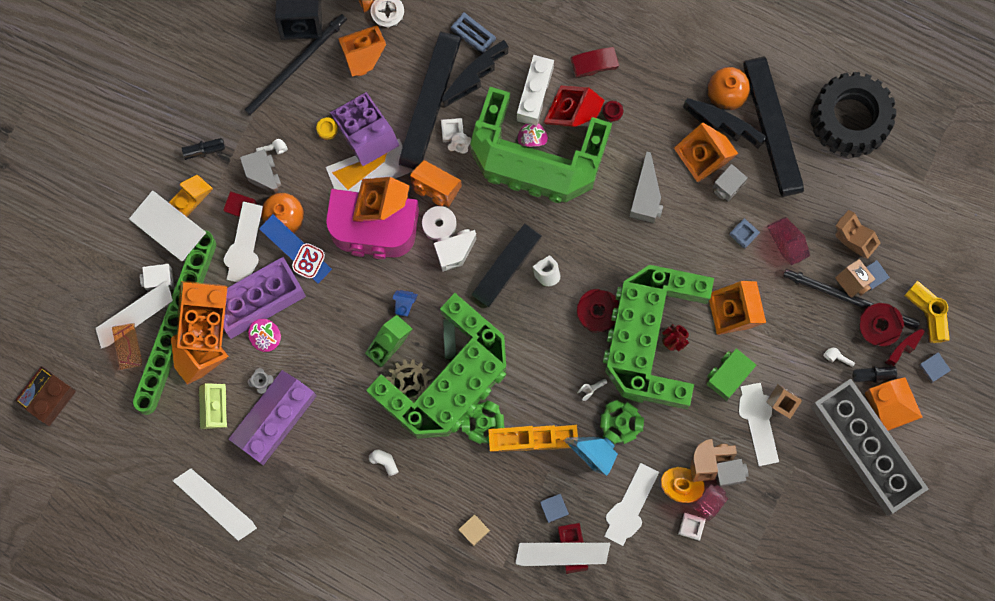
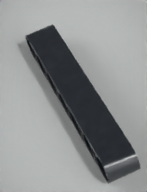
M442 31L439 33L400 154L398 164L400 166L415 170L424 160L440 110L442 97L445 94L459 50L460 36Z
M765 56L745 60L743 62L744 72L749 80L750 93L762 134L766 136L765 144L781 197H787L803 193L802 177Z

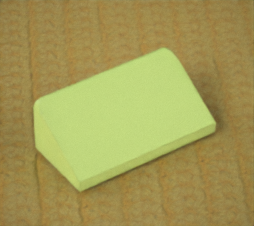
M205 383L199 386L200 428H226L225 384Z

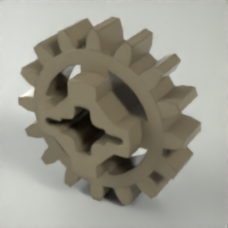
M404 359L402 366L395 363L397 369H389L392 376L386 377V379L394 386L395 380H397L401 385L399 390L405 396L410 393H416L417 395L408 397L414 403L431 385L428 382H431L433 379L432 376H426L430 371L428 368L422 369V362L417 366L415 359H412L411 364H407L406 359ZM412 369L409 373H402L404 370ZM420 374L424 379V386L418 383ZM413 379L414 386L409 385L406 387L404 381Z

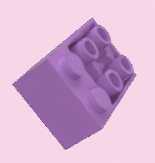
M367 92L330 112L362 166L400 146L393 129Z

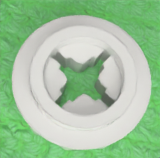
M375 0L371 6V16L373 21L379 26L387 28L393 25L397 26L398 22L403 19L404 7L400 0ZM387 4L390 11H393L390 13L389 18H387L385 13H382L386 10Z

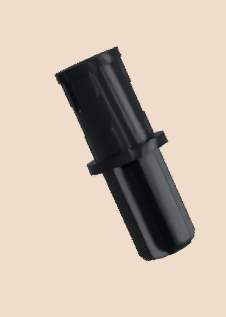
M222 138L207 142L201 140L198 144L182 147V153L185 160L199 156L206 157V154L224 150L225 143Z
M875 365L872 368L854 369L852 377L854 382L873 381L877 383L879 380H896L897 368L896 366L877 368Z

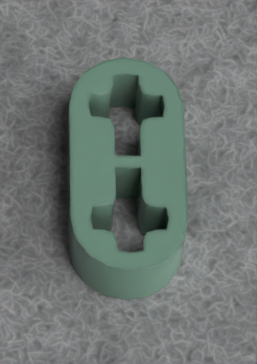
M443 319L445 360L454 359L456 357L455 326L447 319Z

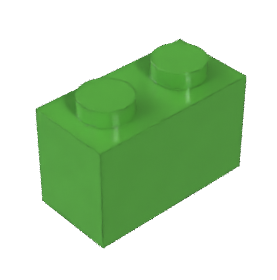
M737 348L733 353L728 351L721 359L723 365L719 369L715 367L707 376L710 380L706 385L726 401L756 367V364Z

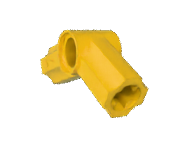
M917 281L904 296L924 312L927 318L929 342H948L947 302L942 298H937ZM932 305L940 308V314L932 311Z

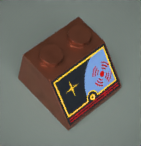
M41 366L15 399V402L40 421L50 426L76 391Z

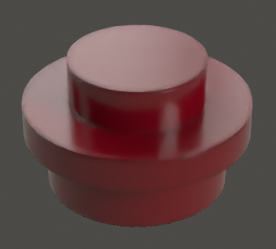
M617 101L607 102L602 110L604 118L611 122L620 120L624 112L623 106Z

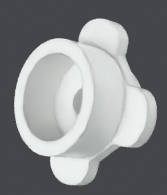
M456 133L451 137L448 149L462 154L468 152L471 138L467 137L464 133Z

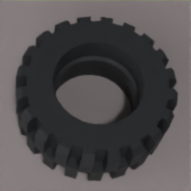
M853 72L851 76L848 73H843L839 78L833 77L830 79L828 84L821 88L811 110V115H813L811 126L815 127L813 131L815 136L822 138L820 143L824 147L826 145L831 147L830 152L835 154L836 151H839L843 157H847L849 154H852L853 158L860 157L862 153L868 155L874 149L877 150L886 140L895 124L896 109L893 107L896 103L893 97L889 98L890 90L887 87L883 88L881 86L883 82L879 79L874 81L871 79L872 75L865 74L864 77L860 76V72ZM846 99L861 102L871 113L872 123L870 127L861 131L845 128L835 116V105L839 101Z

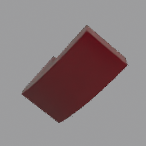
M614 47L588 51L570 58L576 77L595 75L599 71L616 70L619 67Z
M920 329L908 336L892 351L885 363L892 367L897 364L904 350L909 353L915 350L925 331Z
M580 523L558 527L560 543H584ZM588 564L565 565L566 574L588 570Z

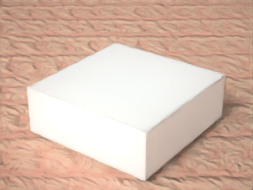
M462 118L441 120L443 142H451V137L454 134L463 133Z
M684 513L678 535L700 541L706 519Z

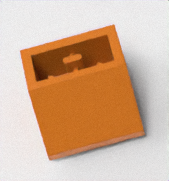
M425 160L410 175L411 184L414 188L413 191L421 196L427 195L431 197L435 204L442 207L443 205L447 207L451 205L462 186L460 179Z

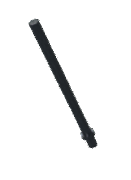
M341 14L335 21H330L328 23L329 26L322 32V38H316L244 109L248 115L255 112L334 32L337 33L340 30L339 27L347 21V18Z
M786 269L783 277L795 281L794 283L797 285L801 283L864 309L874 304L857 296L851 298L847 292L806 277L800 271L796 273ZM901 314L905 325L915 329L918 328L920 321Z

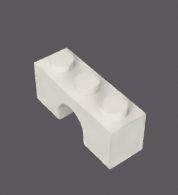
M533 55L517 112L518 122L538 125L546 89L549 86L554 68V60Z

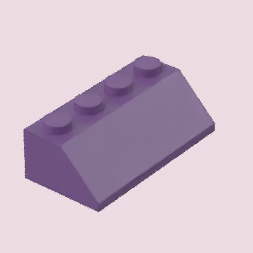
M282 370L228 440L261 465H264L317 397L316 394L299 380Z

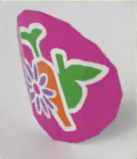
M525 124L518 133V142L522 146L545 145L548 140L547 133L540 124L537 126Z
M258 319L250 325L248 332L249 340L257 350L270 352L279 345L281 333L272 321Z

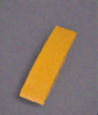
M577 425L488 429L490 452L566 449L571 447L564 440L567 437H578Z

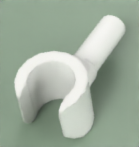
M276 139L268 146L256 148V151L275 149L277 154H282L288 150L285 142L281 139Z
M830 348L823 355L832 363L837 358L851 367L855 365V362L841 355L837 348Z
M603 379L593 385L584 384L577 393L585 392L586 395L582 401H587L596 389L607 384V380Z

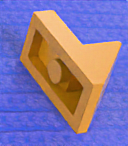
M195 175L179 184L182 189L169 203L187 217L213 188L201 177Z

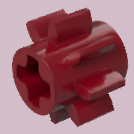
M672 324L662 332L665 336L662 340L663 344L671 351L676 349L679 352L689 344L687 340L689 333L681 325L675 327Z

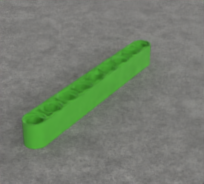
M204 230L206 234L187 255L172 295L173 301L169 303L134 396L133 405L142 414L148 415L155 411L174 362L172 344L169 347H164L163 342L166 338H172L174 335H177L178 325L172 327L171 321L176 317L178 318L181 281L195 278V282L203 283L214 255L217 243L209 231ZM203 239H210V243L207 246L200 245ZM202 258L203 262L199 266H193L194 260ZM159 358H165V364L162 367H156L155 365ZM157 378V385L153 388H148L149 380ZM148 398L150 400L149 406L144 409L141 408V401Z

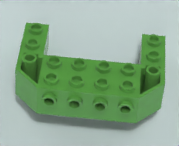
M490 87L479 121H476L470 143L471 154L484 178L488 179L487 181L492 184H506L512 190H526L535 197H540L541 195L549 197V200L555 203H561V201L566 203L592 190L611 132L612 123L592 117L581 151H575L572 161L501 139V127L510 103V92Z
M648 265L625 280L622 287H618L615 300H619L618 308L613 309L611 321H615L614 328L609 329L607 342L611 343L609 350H605L603 363H606V374L622 397L639 403L648 401L682 409L689 408L694 384L651 375L666 296L708 304L711 298L714 278Z
M456 293L448 299L440 308V311L470 341L422 395L413 403L382 374L366 390L372 399L416 438L447 437L452 432L455 433L462 426L463 423L461 421L466 416H471L477 409L476 405L481 399L485 400L492 392L491 388L495 383L499 384L507 375L505 373L504 335Z

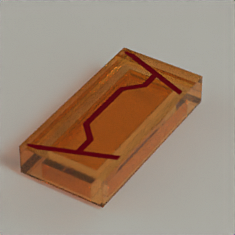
M135 323L113 326L112 332L120 370L142 366Z

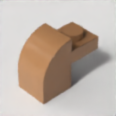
M850 210L839 219L836 225L838 230L835 234L836 237L850 250L868 259L880 245L875 231L861 225L856 214Z
M712 439L702 442L696 448L690 463L692 481L715 480L718 473L717 463L734 460L737 454L735 445L720 444L714 447Z

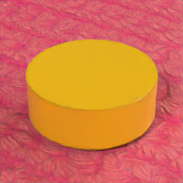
M322 118L318 121L316 130L319 137L324 140H330L337 135V123L332 118Z

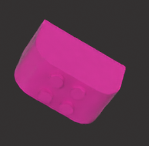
M331 189L326 221L331 238L338 248L346 252H352L351 254L354 256L363 257L364 254L373 255V258L376 259L400 257L411 250L415 242L419 216L418 201L416 199L407 198L405 206L385 220L355 222L352 219L359 192Z

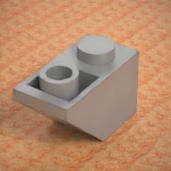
M265 149L240 157L249 183L273 194L280 193L278 187L282 185L278 174H273L272 167H275L271 155L267 156Z

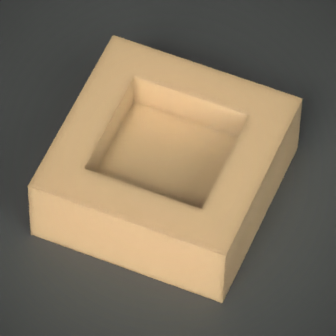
M473 515L459 529L473 546L490 532L476 515Z

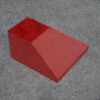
M561 85L544 123L571 127L591 121L592 117L597 118L605 100L589 87Z

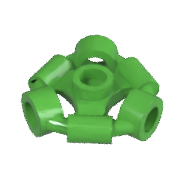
M486 400L484 403H478L476 405L477 409L472 415L466 416L461 421L463 423L462 432L469 436L468 439L480 445L481 443L489 444V435L486 438L484 437V432L491 427L495 429L505 428L504 415L500 413L499 406ZM482 409L495 414V416L491 418L484 415ZM470 417H473L476 421V429L470 431Z
M619 400L605 406L604 414H601L600 428L603 429V437L609 439L614 445L621 442L626 444L636 439L640 432H643L644 417H641L636 407L628 402L626 404L619 402ZM622 408L623 412L620 415L610 416V413ZM631 417H635L634 430L629 428ZM610 427L618 429L621 432V436L619 437L608 429Z

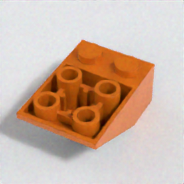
M181 281L176 348L221 352L227 286Z

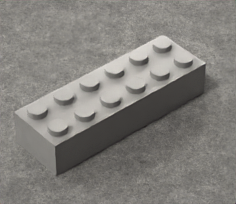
M849 379L811 406L887 516L893 514L929 489L852 379Z

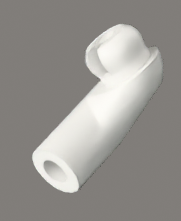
M374 450L369 455V461L372 464L379 463L385 466L388 476L398 473L391 454L382 450Z

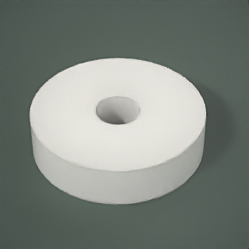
M432 207L423 216V231L427 237L434 241L444 236L451 237L456 230L455 215L446 207ZM437 221H442L443 225L441 227H438L435 225V223Z

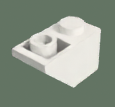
M466 229L458 232L457 236L451 238L444 236L437 239V242L434 243V248L442 272L464 264L476 241L475 230L470 231Z

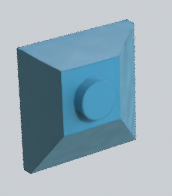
M567 437L564 440L593 471L605 476L610 473L618 454L613 450L615 446L609 439L599 437Z

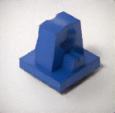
M396 290L393 295V299L396 300L395 314L408 316L418 294Z

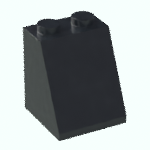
M276 0L275 19L281 40L322 38V0Z

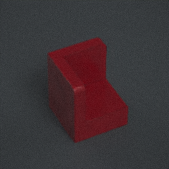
M230 191L223 210L225 213L240 217L243 202L256 205L257 203L253 198Z

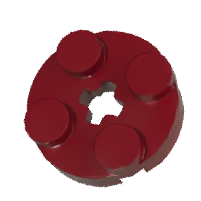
M600 289L587 291L582 295L577 305V318L580 324L592 333L605 332L611 329L615 321H611L613 309L618 308L619 303L618 300H615L616 297L611 292ZM597 305L599 308H604L601 316L593 314L594 306Z
M874 303L868 306L859 319V329L864 339L878 346H888L896 342L901 336L900 334L904 327V320L900 311L887 303ZM880 318L882 321H887L884 330L875 326Z

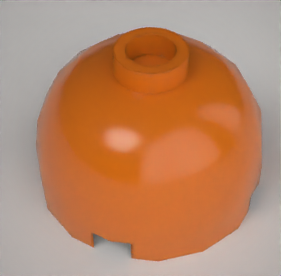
M724 67L718 70L710 78L708 84V97L711 103L719 109L735 110L740 108L747 101L750 92V84L746 74L734 67Z
M276 193L271 195L263 204L261 213L263 224L274 214L293 233L302 226L304 210L301 203L293 195Z

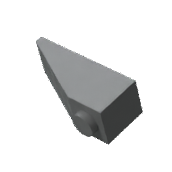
M646 152L629 217L654 223L656 217H661L663 205H659L661 195L650 152Z

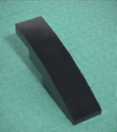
M505 40L484 52L456 78L442 97L444 107L481 88L480 78L495 71L494 61L508 54L509 46Z
M689 98L684 102L683 108L699 122L705 123L716 131L722 129L736 142L743 136L759 149L766 139V136L729 112Z
M524 223L486 273L472 295L486 306L491 307L502 289L507 286L516 271L523 265L542 235Z

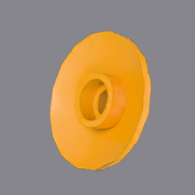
M671 468L661 478V487L664 493L678 502H695L701 498L704 492V482H693L691 470L687 468Z

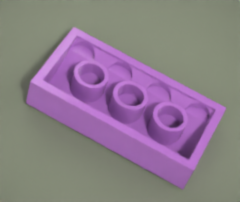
M284 257L227 288L223 328L230 339L248 330L254 321L267 319L306 297Z

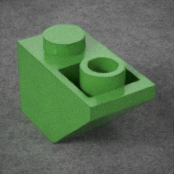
M394 316L382 326L365 354L382 367L405 342L413 328L399 316Z

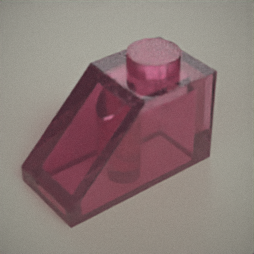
M787 217L767 226L781 255L791 265L810 257L805 235Z
M711 484L693 505V508L710 521L729 498L725 496L727 493L720 486L716 485L714 487Z

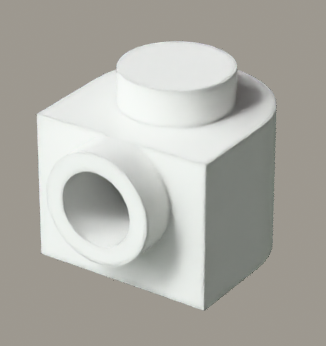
M550 255L533 266L535 278L542 285L553 286L559 282L560 272L558 264Z

